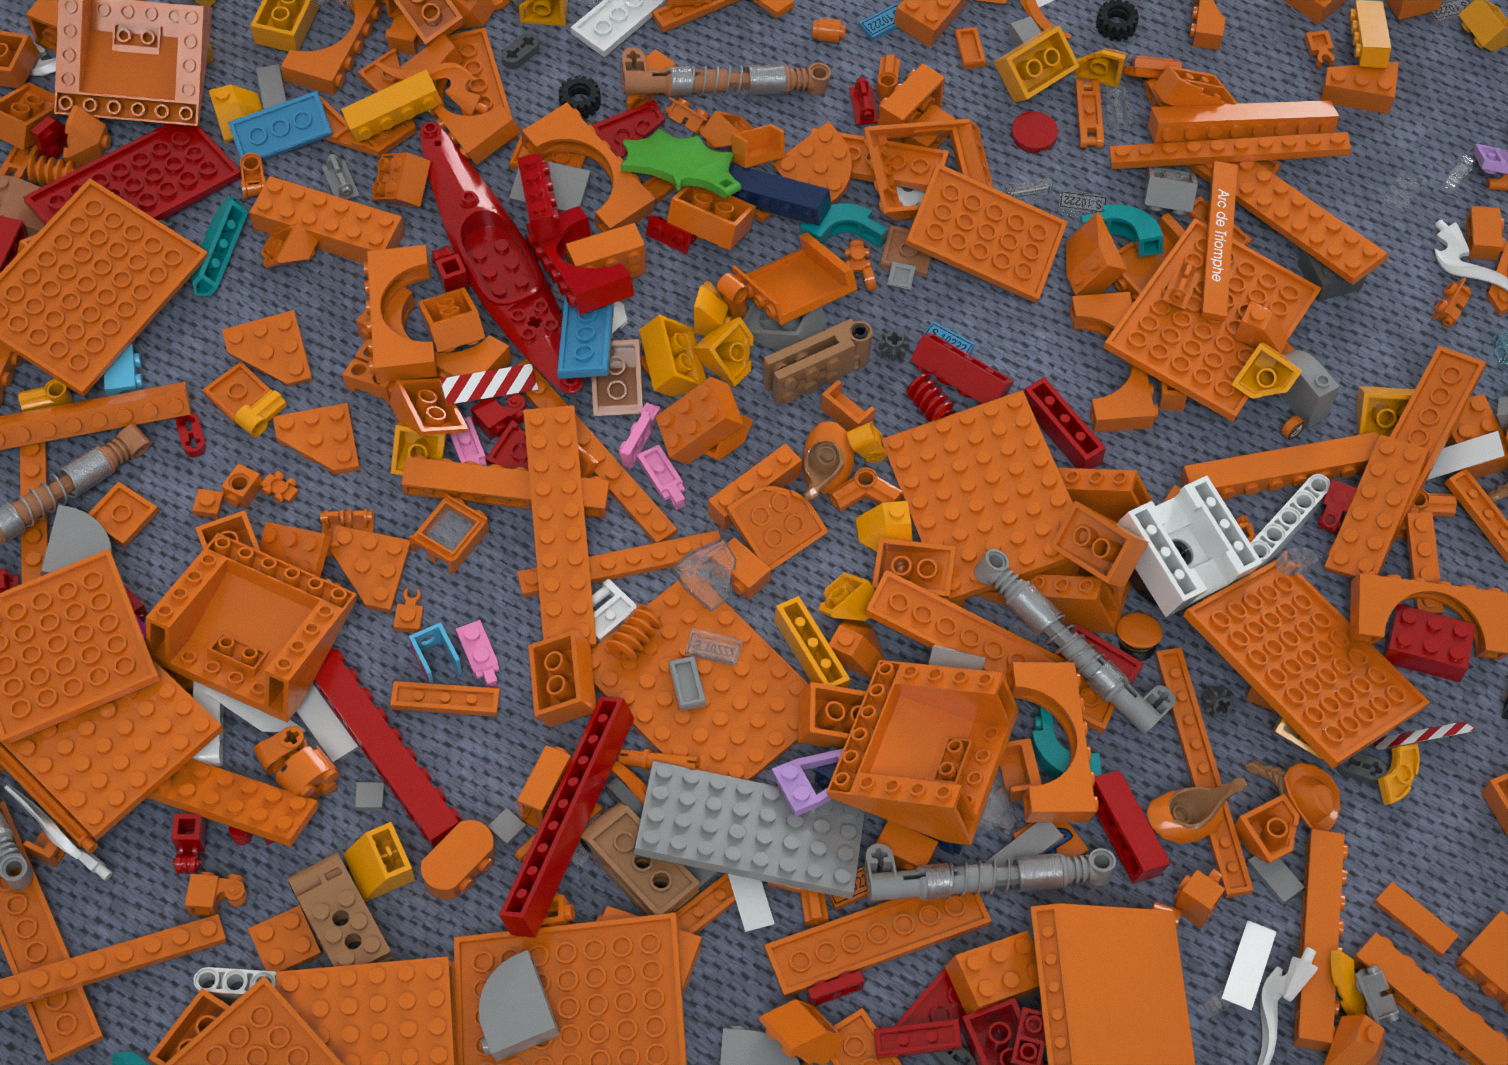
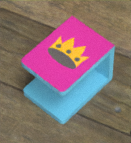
M441 622L409 636L412 653L428 683L434 684L433 677L421 651L442 642L457 674H462L460 659ZM433 635L431 639L421 642L425 637Z

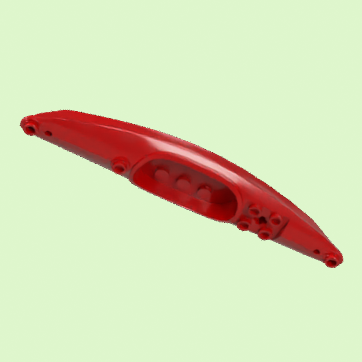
M426 122L421 126L419 132L424 159L431 161L428 171L429 179L449 241L455 254L458 253L467 271L471 287L493 320L521 353L557 388L568 394H576L583 385L582 377L558 378L557 370L563 317L539 263L504 207L469 160L460 152L455 142L437 123Z

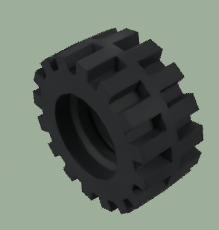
M1110 0L1109 3L1107 1L1104 2L1103 6L1101 5L1096 20V28H1098L1099 34L1103 33V37L1105 39L1109 37L1110 41L1117 39V42H1120L1122 38L1128 40L1129 36L1132 37L1136 31L1139 18L1138 11L1134 9L1135 6L1133 4L1128 5L1129 2L1126 0L1125 2H1121V0ZM1113 17L1121 18V19H1123L1125 22H1124V23H1115V22L1111 21L1110 18H1113Z
M574 76L575 79L573 80L570 77L567 79V83L564 81L562 87L559 88L560 106L568 103L573 109L576 108L585 119L589 118V114L591 116L595 115V111H598L599 105H601L598 84L594 83L591 78L587 80L586 76H582V78ZM577 94H583L588 96V98L583 101H575L571 99L572 96Z

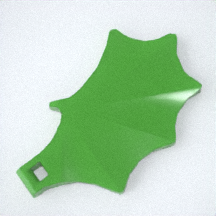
M658 129L651 137L646 139L623 140V149L628 153L627 159L620 164L621 171L648 174L664 179L674 184L676 190H681L683 186L705 188L722 198H727L742 188L741 184L729 172V168L734 161V154L732 152L713 151L705 146L698 136L675 138L665 133L662 129Z

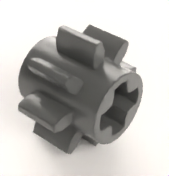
M895 329L889 333L884 332L882 340L878 344V349L883 350L882 357L892 359V361L899 357L905 358V351L909 350V342L905 341L906 334H901Z
M1223 684L1219 687L1209 686L1206 693L1202 694V698L1206 701L1202 708L1206 713L1209 712L1214 719L1218 715L1227 717L1232 708L1236 707L1231 701L1235 698V695L1231 690H1227Z

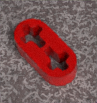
M192 412L191 415L178 417L176 425L185 454L192 458L201 456L206 450V443L199 418ZM188 421L191 422V431H187L186 422ZM195 438L196 448L191 447L190 439Z

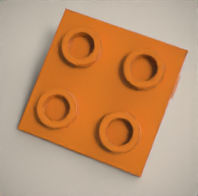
M341 509V511L325 510L320 513L322 533L333 536L336 525L374 533V510L352 511V509H349V511H344V509ZM330 551L327 552L326 557H333Z

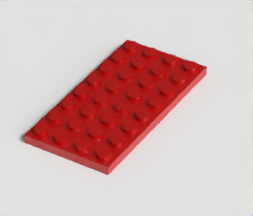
M165 124L23 196L24 203L45 226L90 178L158 221L237 181L242 176L241 170L200 126Z

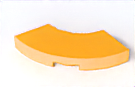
M1418 743L1391 748L1392 762L1390 769L1384 776L1378 778L1384 805L1401 800L1411 790L1410 786L1419 771L1420 755Z
M1341 950L1331 951L1332 979L1334 986H1337L1339 996L1343 999L1340 1000L1341 1006L1348 1016L1366 1015V999L1364 994H1360L1355 983L1354 960Z

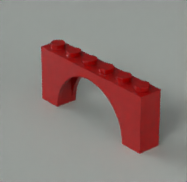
M580 206L558 213L560 223H556L559 237L535 242L530 223L526 224L528 234L525 235V239L529 248H533L537 260L541 259L544 270L546 272L549 271L553 283L558 284L561 295H566L570 308L574 307L579 315L635 295L631 275L622 263L603 268H583L571 265L563 260L566 254L567 243L592 236L588 217Z

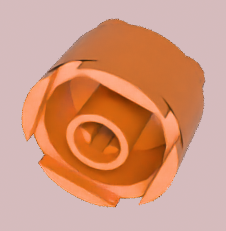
M309 746L291 756L285 762L288 766L282 773L279 769L275 777V781L282 789L293 792L297 796L301 795L302 797L315 800L322 794L328 796L338 787L336 780L339 776V770L319 746H315L314 750Z

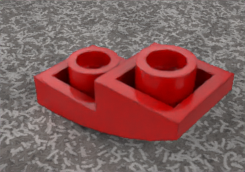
M1022 1007L1011 1063L1016 1065H1040L1045 1046L1042 1011Z

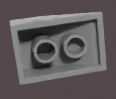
M1148 167L1144 204L1149 205L1148 209L1162 211L1163 208L1172 209V213L1186 215L1187 212H1192L1198 186L1195 173L1163 167Z
M753 302L743 321L753 334V341L779 351L822 332L828 319L822 307H819L780 325L773 318L770 319L763 309H759L755 302Z

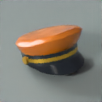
M1134 612L1126 614L1118 621L1116 636L1118 637L1120 649L1142 662L1153 655L1156 644L1162 639L1163 632L1155 618L1145 613Z

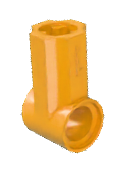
M56 379L50 380L44 387L19 392L18 394L22 412L73 403V397L68 387Z
M270 390L252 406L245 405L240 408L235 415L234 421L252 437H258L266 430L268 422L273 416H276L287 407L286 401L276 390Z

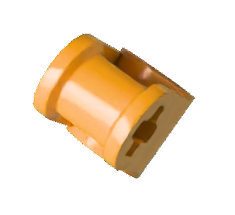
M872 422L847 432L848 441L852 449L860 454L866 462H881L887 457V452L881 443L882 433Z

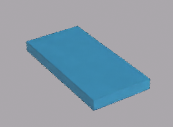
M318 91L228 122L240 159L247 153H255L263 161L333 136Z
M565 297L557 370L559 379L609 375L614 303L579 315L574 307L570 308Z

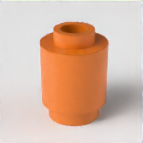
M825 18L814 20L812 38L818 39L821 42L840 43V39H845L846 25H842V20Z

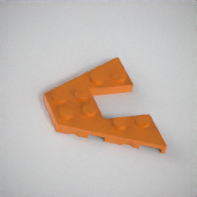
M395 48L358 71L359 78L374 93L400 82V80L391 77L375 65L378 61L389 67L401 70ZM320 96L333 136L323 140L380 158L382 154H386L416 133L414 119L412 118L357 143L346 120Z

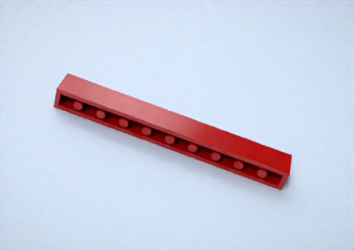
M331 647L313 683L429 845L434 849L462 821L458 812L453 807L448 808L445 804L447 799L439 787L434 789L430 783L432 778L425 767H418L415 762L417 757L409 746L405 748L401 743L403 739L396 727L390 728L386 722L388 717L381 707L376 709L373 705L374 698L366 687L363 689L358 684L360 679L353 668L348 670L344 665L346 660L340 650H333Z
M600 697L499 913V917L512 936L536 938L634 721V717L624 698Z

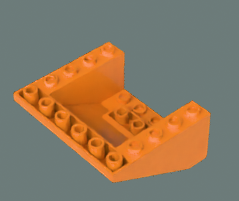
M58 0L54 114L70 115L73 105H76L97 118L199 126L211 32L212 7L137 0Z
M1058 468L1073 503L1077 501L1116 523L1127 512L1152 501L1137 470ZM1070 562L1023 579L1033 583L1038 591L1061 611L1060 615H1065L1064 624H1078L1090 632L1116 634L1118 621L1121 618L1131 585L1129 580L1124 588L1107 584L1075 562ZM992 589L978 594L982 599L1007 606L1006 599L1004 598L1005 594L1001 595L999 593L1000 589Z
M217 533L146 616V644L152 659L158 665L287 723L302 704L356 602L357 594Z
M879 660L826 792L829 798L941 841L971 846L1019 713L1003 672Z
M1061 903L1030 906L1048 1065H1196L1174 911Z

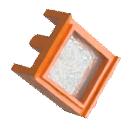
M445 494L444 499L416 533L409 536L412 551L416 553L421 547L426 550L427 557L431 562L436 563L438 559H441L447 563L449 573L454 575L487 534L489 524L487 516L478 509L473 510L466 506L465 502L460 498H453Z

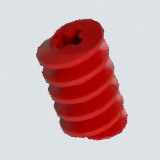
M925 373L909 384L906 389L907 397L913 400V404L916 407H919V411L925 415L927 421L932 422L955 414L956 411H951L954 403L952 401L947 402L948 396L946 394L941 395L943 391L941 387L935 388L937 383L935 380L929 381L931 376L929 373Z

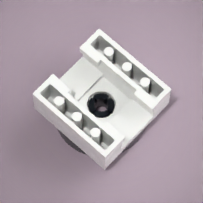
M1208 476L1183 486L1174 498L1155 506L1153 501H1150L1127 512L1117 522L1149 542L1128 580L1141 596L1159 606L1165 617L1192 607L1248 576L1262 564L1259 556Z

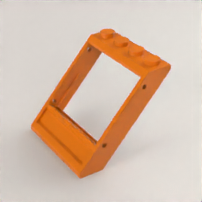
M970 119L878 125L864 128L866 136L864 143L871 157L869 164L876 178L874 186L881 199L879 207L884 215H887L894 221L914 219L919 205L903 206L902 202L899 201L886 147L887 139L949 134L959 173L994 188L979 127Z

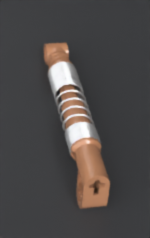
M635 47L627 48L622 52L620 64L623 94L664 93L666 96L673 97L691 96L692 93H697L699 96H702L703 93H709L713 96L716 92H720L724 96L729 89L736 96L741 88L746 95H783L793 90L799 91V89L801 91L806 89V91L813 95H822L828 88L831 76L830 68L826 64L819 62L813 63L810 67H801L800 69L789 68L788 65L783 64L748 65L745 72H743L742 65L740 66V72H731L730 65L728 69H719L717 65L716 69H707V66L704 69H695L694 66L692 69L690 66H670L664 70H647L644 53Z
M131 424L119 432L116 439L111 440L105 446H96L60 469L61 478L58 479L56 475L52 474L51 477L54 482L47 486L45 482L41 481V486L34 490L29 488L30 493L24 497L18 495V500L13 504L7 502V504L0 507V545L9 542L24 532L25 526L32 527L36 519L43 520L45 513H54L58 504L66 505L67 496L77 498L111 476L118 465L123 464L128 459L140 457L151 447V441L136 424ZM65 497L64 503L58 502V500Z

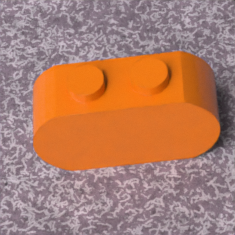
M461 821L422 860L421 874L424 885L430 894L439 899H454L461 892L466 893L475 882L474 879L480 873L484 874L491 868L495 858V845L489 828L479 821Z

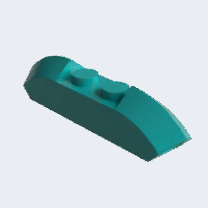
M230 195L226 197L216 211L200 247L208 252V257L191 276L195 296H211L217 290L248 215V210L236 198Z

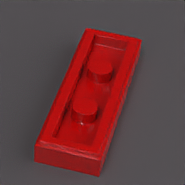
M959 1019L874 1029L877 1059L963 1049Z

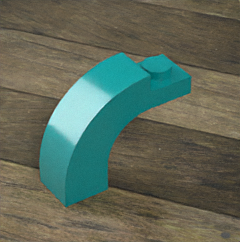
M841 203L831 206L820 226L803 222L800 225V235L808 232L821 244L825 245L835 235L850 233L881 248L886 242L887 228L881 223L872 220V210L856 204Z
M1102 205V212L1100 214L1110 235L1129 239L1135 245L1139 257L1163 253V233L1159 224L1152 216L1138 208L1127 205ZM1094 214L1081 216V227Z
M1040 706L1038 716H1034L1035 731H1032L1030 739L1036 762L1046 774L1055 780L1066 772L1070 761V751L1065 749L1055 737L1052 714ZM1091 753L1090 771L1094 772L1095 777L1102 775L1099 753Z

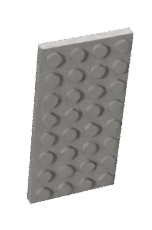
M653 761L633 855L852 899L865 811L831 799L822 806L795 817L779 786Z

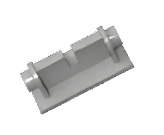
M335 154L329 155L327 157V165L323 166L322 169L333 195L347 200L359 197L360 195L345 160H340Z
M1374 965L1368 967L1367 971L1365 967L1355 974L1357 977L1355 983L1360 994H1364L1369 1018L1380 1026L1387 1020L1388 1022L1398 1020V1013L1400 1011L1392 993L1382 996L1380 993L1389 989L1383 970Z

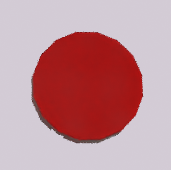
M1037 111L1026 112L1014 120L1011 136L1016 146L1030 153H1039L1041 150L1047 151L1051 149L1056 143L1058 127L1055 121L1045 113Z

